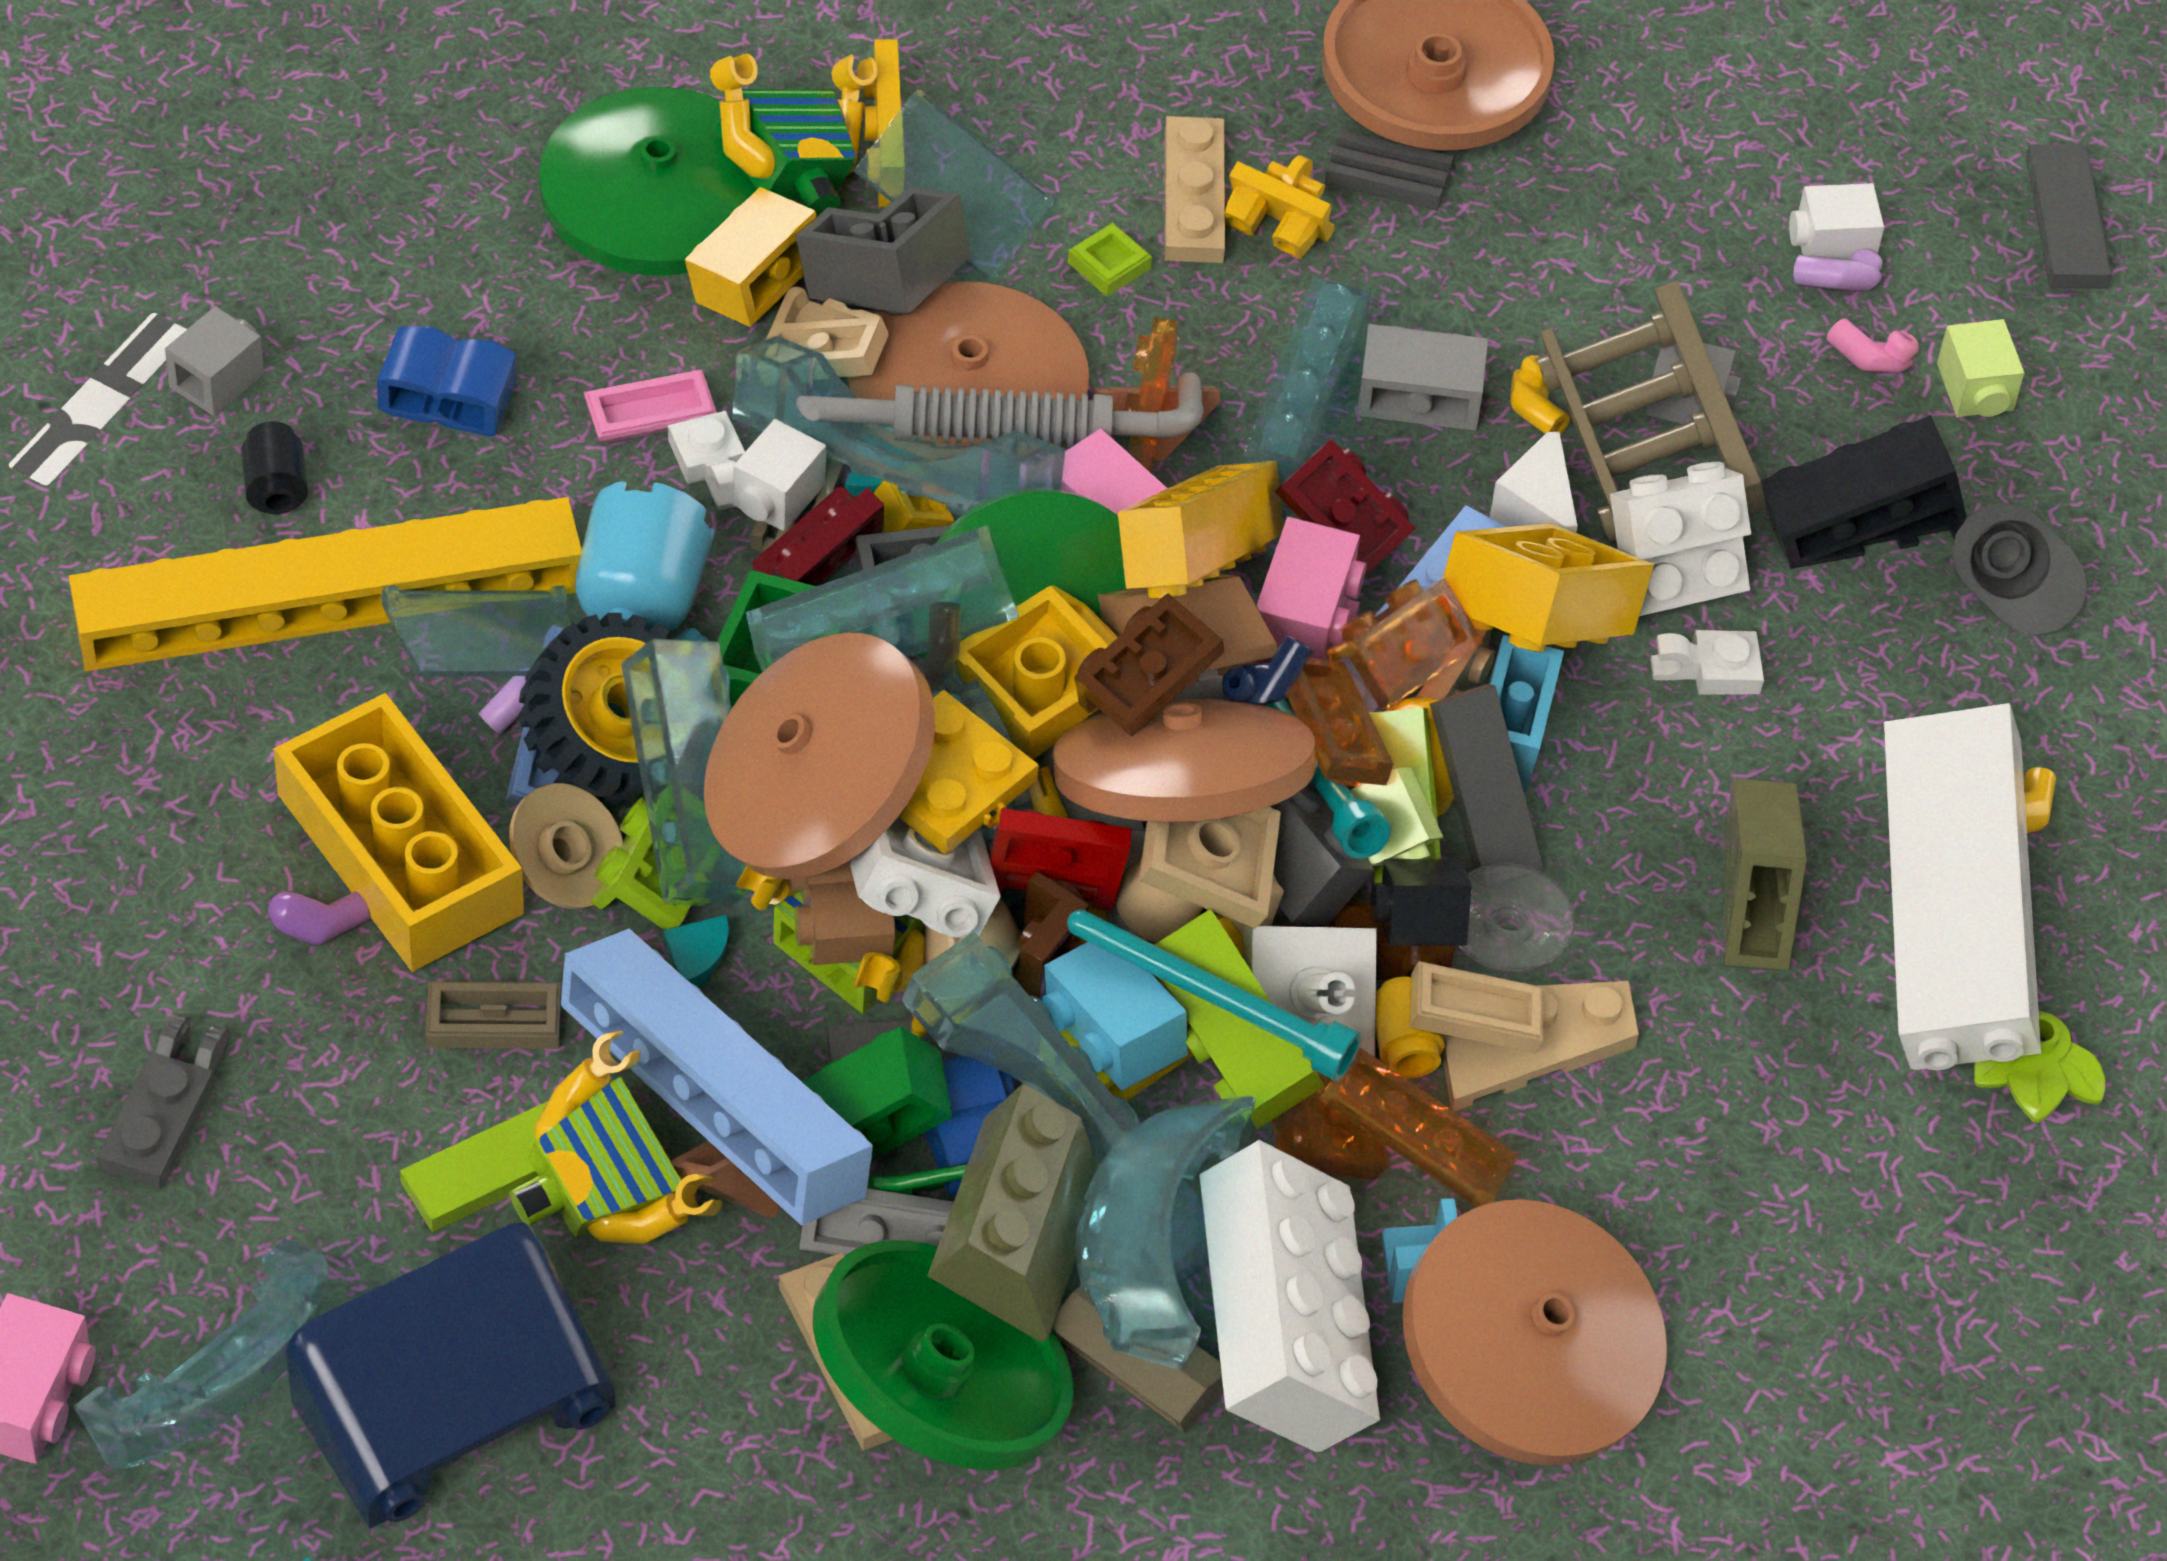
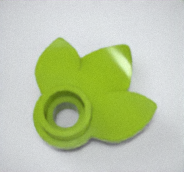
M2039 1011L2040 1036L2048 1041H2041V1054L2020 1056L2017 1059L2006 1062L1993 1060L1974 1062L1975 1085L1982 1088L2008 1086L2018 1106L2034 1123L2042 1122L2059 1106L2066 1094L2080 1101L2099 1105L2105 1092V1076L2101 1064L2096 1057L2088 1050L2071 1042V1035L2067 1026L2058 1017L2044 1011Z

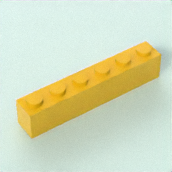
M1277 461L1218 465L1118 511L1126 589L1147 588L1148 598H1162L1167 593L1172 597L1184 595L1187 593L1186 588L1203 585V579L1220 576L1219 571L1235 568V562L1252 559L1251 554L1267 551L1266 543L1280 537L1284 527L1281 499L1275 493L1276 489L1280 486Z

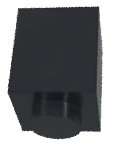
M1384 859L1382 883L1372 884L1370 907L1372 921L1381 922L1389 946H1467L1472 885L1461 859Z

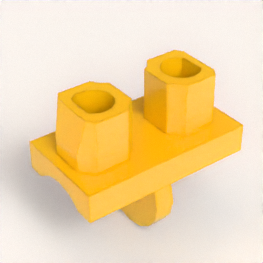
M1298 155L1288 167L1272 161L1266 170V174L1237 161L1229 175L1233 192L1230 195L1224 212L1228 226L1247 235H1254L1266 214L1278 219L1281 222L1272 235L1273 245L1298 259L1305 255L1317 238L1327 242L1335 230V225L1329 222L1331 204L1320 199L1325 185L1310 178L1313 168L1311 159Z

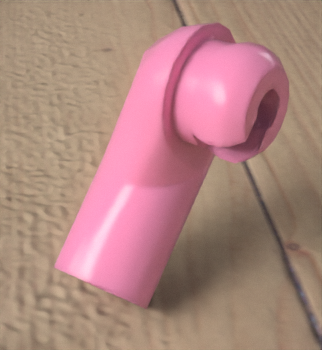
M1845 318L1832 326L1826 338L1828 343L1862 371L1901 373L1913 365L1912 357L1917 354L1919 349L1917 340L1905 331H1893L1888 336L1886 343L1872 341Z

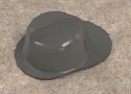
M2005 502L1983 506L1969 515L1956 532L1952 549L1956 572L1964 584L1995 615L2015 630L2038 635L2056 632L2072 622L2084 605L2087 581L2083 565L2074 552L2037 515L2023 506Z

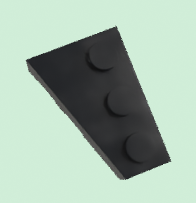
M1931 415L1914 422L1900 423L1892 427L1888 432L1856 444L1840 446L1828 455L1799 466L1785 467L1777 471L1773 476L1760 480L1767 507L1766 513L1790 569L1864 556L1865 550L1863 546L1896 540L1900 549L1916 547L1919 545L1917 536L1950 531L1955 540L1956 532L1967 518L1956 469Z

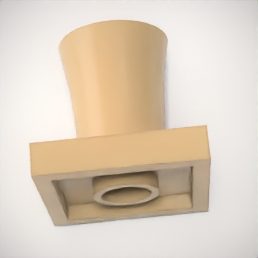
M1267 807L1242 815L1204 821H1147L1142 859L1124 870L1116 896L1115 904L1122 919L1135 933L1154 943L1161 941L1197 918L1204 908L1212 909L1217 914L1256 929L1268 917L1281 812Z

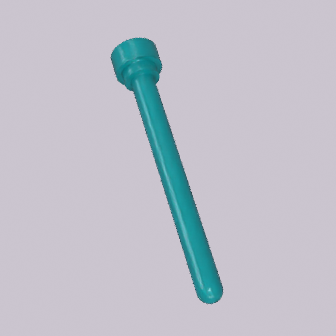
M1285 699L1280 702L1264 704L1298 718ZM1315 743L1316 770L1311 782L1334 813L1332 832L1335 839L1345 853L1352 858L1363 859L1375 855L1384 848L1390 838L1391 827L1389 822L1374 803L1355 799Z
M1076 910L1067 919V926L1072 934L1303 1049V1057L1312 1062V1070L1336 1082L1341 1080L1346 1074L1358 1052L1362 1037L1361 1033L1337 1021L1331 1025L1321 1021L1315 1026L1085 910Z

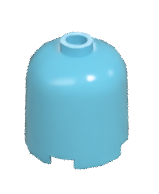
M624 481L616 482L601 489L593 502L576 573L575 588L577 601L587 617L597 614L600 621L607 613H621L622 622L625 623L632 615L646 618L645 630L650 631L657 624H660L669 629V633H671L682 624L693 605L713 543L715 530L709 528L704 521L705 507L683 491L662 483H654L651 492L639 490L625 491L627 483Z

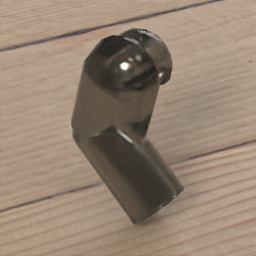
M940 601L930 604L926 657L907 656L924 675L931 693L940 689L960 653L962 606L954 602Z

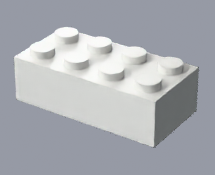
M1258 1140L1199 1174L1225 1409L1310 1450L1322 1452L1380 1420L1376 1393L1378 1381L1373 1369L1368 1331L1370 1320L1365 1308L1361 1277L1362 1259L1358 1251L1353 1216L1355 1204L1350 1193V1186Z

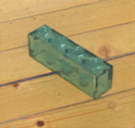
M1313 277L1244 449L1243 463L1277 461L1279 485L1288 479L1324 444L1365 339L1371 292L1318 277ZM1281 500L1282 507L1287 508V509H1290V508Z
M988 525L746 612L755 656L762 672L778 659L801 645L833 634L863 633L873 635L887 641L906 657H910L1019 618L1008 575Z
M652 639L622 662L621 666L664 905L730 907L752 892V890L739 889L736 886L746 866L719 844L709 826L705 812L704 780L707 763L716 736L731 710L728 694L730 681L728 672L723 666L719 642Z

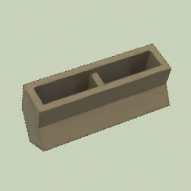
M1099 1273L1074 1290L1058 1310L1051 1330L1062 1344L1184 1434L1194 1425L1201 1414L1220 1398L1223 1391L1220 1361Z

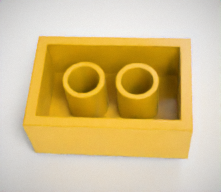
M1552 523L1456 531L1436 604L1458 612L1456 620L1466 626L1480 630H1492L1495 627L1510 633L1508 641L1511 644L1530 651L1543 652L1546 645L1553 644L1575 648L1578 641L1606 644L1609 637L1633 635L1635 633L1654 564Z

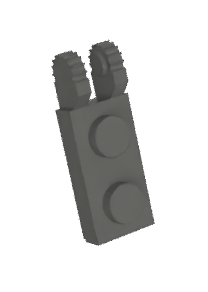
M178 1012L171 1014L167 1025L164 1026L160 1034L156 1053L151 1052L97 1155L99 1170L162 1189L215 1084L214 1074L229 1044V1028L217 1024H212L209 1027L198 1048L194 1065L177 1060L190 1036V1016Z

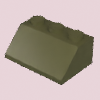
M1023 1083L984 1117L927 1275L1041 1343L1049 1338L1103 1179L1080 1116Z

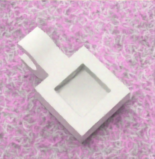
M722 411L668 425V441L687 484L705 480L719 511L736 507L733 505V465L745 451L727 412Z
M1695 630L1692 643L1680 634L1666 633L1657 635L1658 655H1651L1650 658L1653 680H1696L1698 694L1702 695L1760 694L1764 683V676L1756 631Z

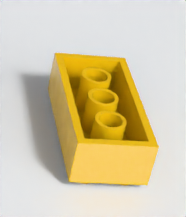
M386 693L273 748L278 796L351 892L357 891L362 896L369 909L371 919L411 972L524 914L522 867Z

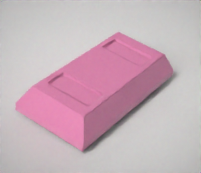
M702 369L584 392V398L598 440L603 444L668 431V425L717 413Z

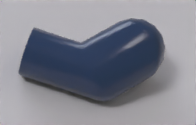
M1286 634L1270 662L1234 666L1229 669L1222 679L1223 693L1228 699L1236 702L1241 701L1258 705L1280 702L1289 694L1314 650L1302 641Z

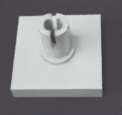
M1244 926L1243 959L1272 1004L1315 1026L1321 1021L1328 1025L1337 1021L1361 1033V1043L1354 1060H1375L1377 928L1258 926L1254 929Z

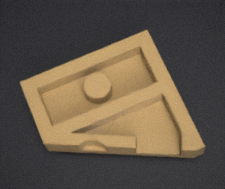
M791 287L784 297L755 366L763 383L778 381L798 382L807 379L836 377L854 378L872 375L889 333L882 317L862 309L851 310L847 308L845 303L831 298L821 305L810 301L805 289Z

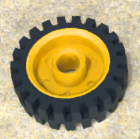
M607 613L600 621L597 614L584 617L577 625L572 623L563 629L543 649L525 677L527 681L521 689L519 702L525 704L519 712L520 727L530 728L524 737V741L528 751L540 749L542 754L535 763L543 773L554 768L559 775L553 783L574 784L593 796H600V802L609 808H614L622 800L624 801L625 808H629L640 798L647 799L648 801L652 800L668 785L672 788L675 787L692 770L704 754L703 750L709 744L713 730L709 727L715 720V706L707 705V702L713 695L710 681L700 683L698 681L704 672V667L698 658L688 663L683 658L690 648L681 639L672 646L668 644L665 639L670 630L660 624H657L650 631L645 630L646 618L632 615L623 623L621 613ZM608 702L618 705L624 711L626 718L617 716L610 709Z

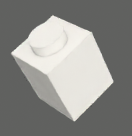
M1873 183L1804 186L1799 211H1792L1789 220L1791 243L1793 246H1801L1803 255L1850 260L1851 255L1860 249H1869L1878 253L1884 230Z
M774 418L733 465V505L741 509L748 517L756 521H765L785 532L825 485L826 445Z

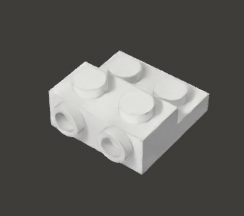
M1705 462L1688 467V476L1667 480L1665 475L1642 476L1630 481V489L1610 493L1618 550L1654 564L1639 616L1750 591L1743 536L1751 535L1743 474L1725 468L1723 462Z
M898 817L873 844L855 856L850 862L858 898H861L868 906L892 916L909 915L918 918L932 930L951 937L966 935L978 939L1001 897L984 838L979 829L945 855Z

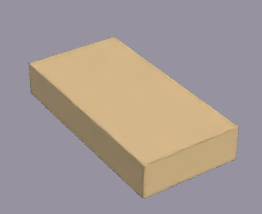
M1418 961L1411 974L1410 1028L1536 1054L1543 1042L1544 987Z

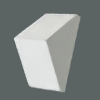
M1547 432L1496 481L1489 518L1506 527L1552 523L1572 532H1577L1578 525L1560 432Z

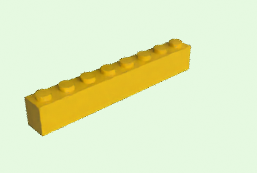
M565 497L546 501L534 500L526 504L488 510H471L463 514L431 519H413L399 524L361 530L349 529L341 533L310 538L286 539L278 543L240 549H222L214 553L176 559L164 558L150 563L112 569L100 568L87 573L69 575V583L84 671H91L576 593V573L582 549L569 498Z

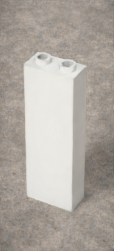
M2006 703L1884 722L1898 1034L1910 1069L1945 1070L1958 1064L1988 1060L2006 1062L2017 1059L2020 1056L2041 1054L2022 747L2011 705Z

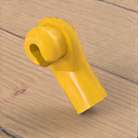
M1528 356L1523 359L1521 369L1514 371L1511 380V406L1520 417L1542 433L1560 432V435H1562L1569 424L1570 416L1548 400L1549 391L1536 359L1539 356Z

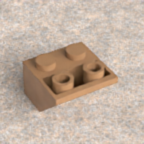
M1220 574V576L1215 578L1203 579V585L1186 588V594L1173 597L1223 639L1224 653L1205 671L1217 669V674L1224 676L1234 666L1252 665L1257 660L1272 658L1276 653L1277 644L1240 576ZM1147 588L1123 589L1098 594L1101 620L1119 637L1124 632L1129 619L1139 609L1145 606L1152 607L1161 598H1148ZM1198 677L1189 685L1199 682Z

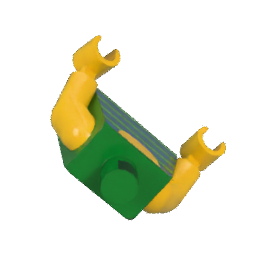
M745 53L734 57V59L732 56H728L716 61L710 70V78L717 89L725 92V100L719 101L721 121L716 128L722 139L725 155L744 170L756 189L762 187L789 200L801 199L805 207L815 210L816 217L828 207L838 208L841 200L837 191L847 175L853 172L857 162L865 104L858 102L860 89L870 85L877 78L878 69L873 58L869 57L860 61L856 70L857 77L852 69L854 62L852 54L839 60L833 66L831 72L832 80L835 86L842 91L841 99H837L833 89H742V87L753 83L757 77L758 69L753 56Z

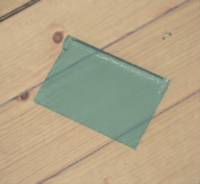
M918 87L853 171L891 202L909 186L960 193L971 251V258L966 263L984 278L994 282L1056 199L1050 194H1045L924 95L925 92Z
M385 585L381 595L382 606L419 677L526 676L542 652L546 633L552 625L565 629L572 624L565 612L567 594L565 587L562 585H552L550 591H399L396 585Z

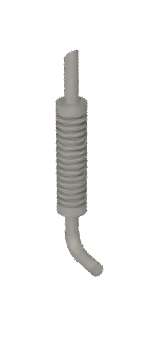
M1190 372L1182 374L1177 380L1178 407L1170 411H1158V413L1114 411L1112 395L1094 394L1093 400H1088V394H1081V400H1078L1075 393H1069L1068 399H1063V393L1060 392L1056 393V398H1051V392H1044V398H1038V391H1032L1031 397H1026V391H1019V397H1014L1013 390H1007V396H1001V390L995 389L993 396L989 395V389H982V395H976V388H970V394H964V388H958L957 394H951L952 387H945V393H939V387L934 386L933 393L927 392V386H921L920 392H914L913 385H896L895 400L799 396L796 399L798 411L808 420L894 425L893 440L912 441V435H918V441L924 442L925 436H931L930 442H937V436H943V443H949V437H955V443H962V437L968 438V444H974V438H980V444L986 445L987 439H992V445H999V439H1005V446H1011V440H1017V446H1023L1024 440H1029V447H1036V441H1042V447L1047 448L1049 441L1054 442V448H1060L1061 442H1066V448L1069 449L1073 447V443H1079L1100 428L1110 437L1111 435L1156 438L1180 436L1196 428L1200 424L1204 412L1201 380L1196 374Z

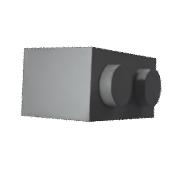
M1368 324L1357 416L1476 431L1483 395L1488 338L1407 329L1399 326Z

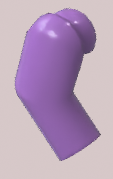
M285 891L273 897L268 908L269 917L278 930L312 945L324 944L371 919L367 904L357 891L328 905L300 893Z

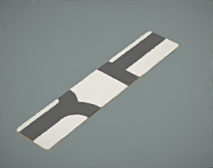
M156 313L150 314L9 463V467L42 485H49L166 361L165 348L187 329Z

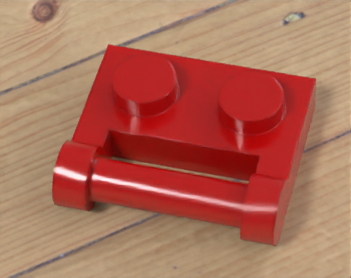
M1001 808L990 853H988L999 893L1002 894L1004 888L1027 892V881L1037 871L1052 881L1054 879H1061L1072 885L1079 891L1084 901L1092 902V908L1112 911L1130 852L1132 828L1108 825L1097 820L1082 821L1044 815L1033 810L1018 811Z

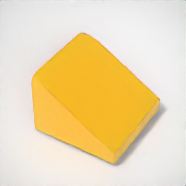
M885 476L874 492L884 503V531L882 533L949 526L955 522L936 485L932 481Z

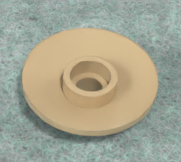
M552 783L541 786L526 795L516 807L510 823L509 841L511 853L522 867L523 879L528 886L544 900L562 908L583 909L593 906L591 900L601 881L594 877V874L606 854L615 845L621 847L623 844L620 830L608 809L595 796L577 786ZM553 846L558 850L560 858L556 854Z

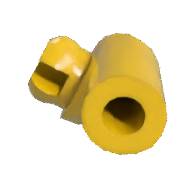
M2034 767L2025 773L2024 793L2027 834L2042 830L2050 819L2056 776L2047 768Z

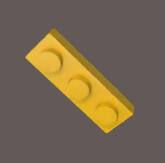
M874 39V60L878 69L877 78L873 83L862 88L863 98H874V106H864V141L876 142V149H866V184H877L878 207H887L903 193L904 160L898 39Z

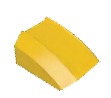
M1050 585L949 649V681L961 704L1033 760L1055 745L1065 731L1083 722L1093 713H1088L1079 705L1074 676L1077 674L1083 660L1097 648H1107L1118 636L1086 604L1058 587Z

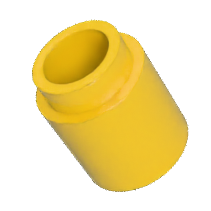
M1402 976L1386 981L1376 991L1375 1035L1380 1058L1383 1063L1389 1066L1390 1072L1396 1077L1411 1079L1428 1075L1440 1066V1055L1444 1051L1445 1043L1443 1034L1410 1028L1411 977Z

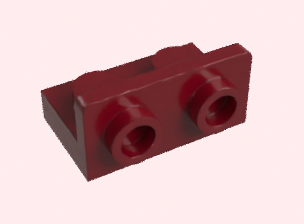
M1332 439L1323 445L1275 491L1277 496L1300 520L1360 535L1356 560L1366 563L1365 576L1416 529L1408 520V512L1403 504L1392 494L1382 493L1366 476V468L1358 456L1347 448H1340Z
M837 487L761 553L752 563L753 571L820 587L855 557L856 536L877 534L884 531V503L868 487L855 498L844 487Z

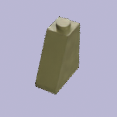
M1733 778L1725 828L1724 965L1789 971L1807 861L1797 784Z

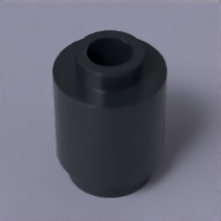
M263 422L251 428L241 447L247 502L254 509L273 515L285 514L296 509L308 496L302 441L295 435L294 430L290 426L282 422Z

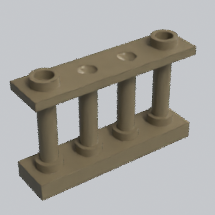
M1677 280L1655 288L1660 311L1651 314L1652 321L1565 354H1562L1552 328L1540 332L1546 354L1536 359L1548 391L1550 392L1558 388L1561 390L1605 500L1606 506L1598 508L1597 512L1609 543L1617 541L1610 493L1617 492L1612 477L1702 444L1704 449L1714 445L1721 462L1724 463V467L1743 474L1749 515L1767 508L1760 478ZM1657 344H1661L1663 349L1674 346L1679 362L1671 364L1672 371L1582 404L1572 380L1573 376ZM1680 393L1683 399L1694 395L1700 412L1691 415L1693 421L1602 454L1592 429L1593 426Z

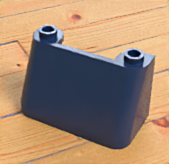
M524 1222L501 1227L303 1324L292 1335L286 1348L291 1402L369 1529L387 1520L390 1522H400L414 1515L425 1502L424 1496L428 1492L431 1483L430 1471L547 1413H549L557 1427L563 1429L574 1427L577 1430L587 1429L600 1422L607 1415L609 1409L615 1407V1389L543 1243L531 1225Z

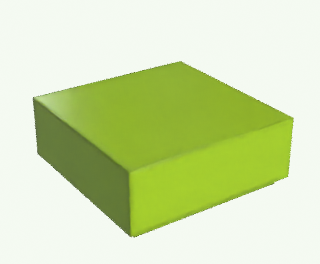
M1112 222L1069 249L1068 263L1108 297L1151 269L1152 256Z

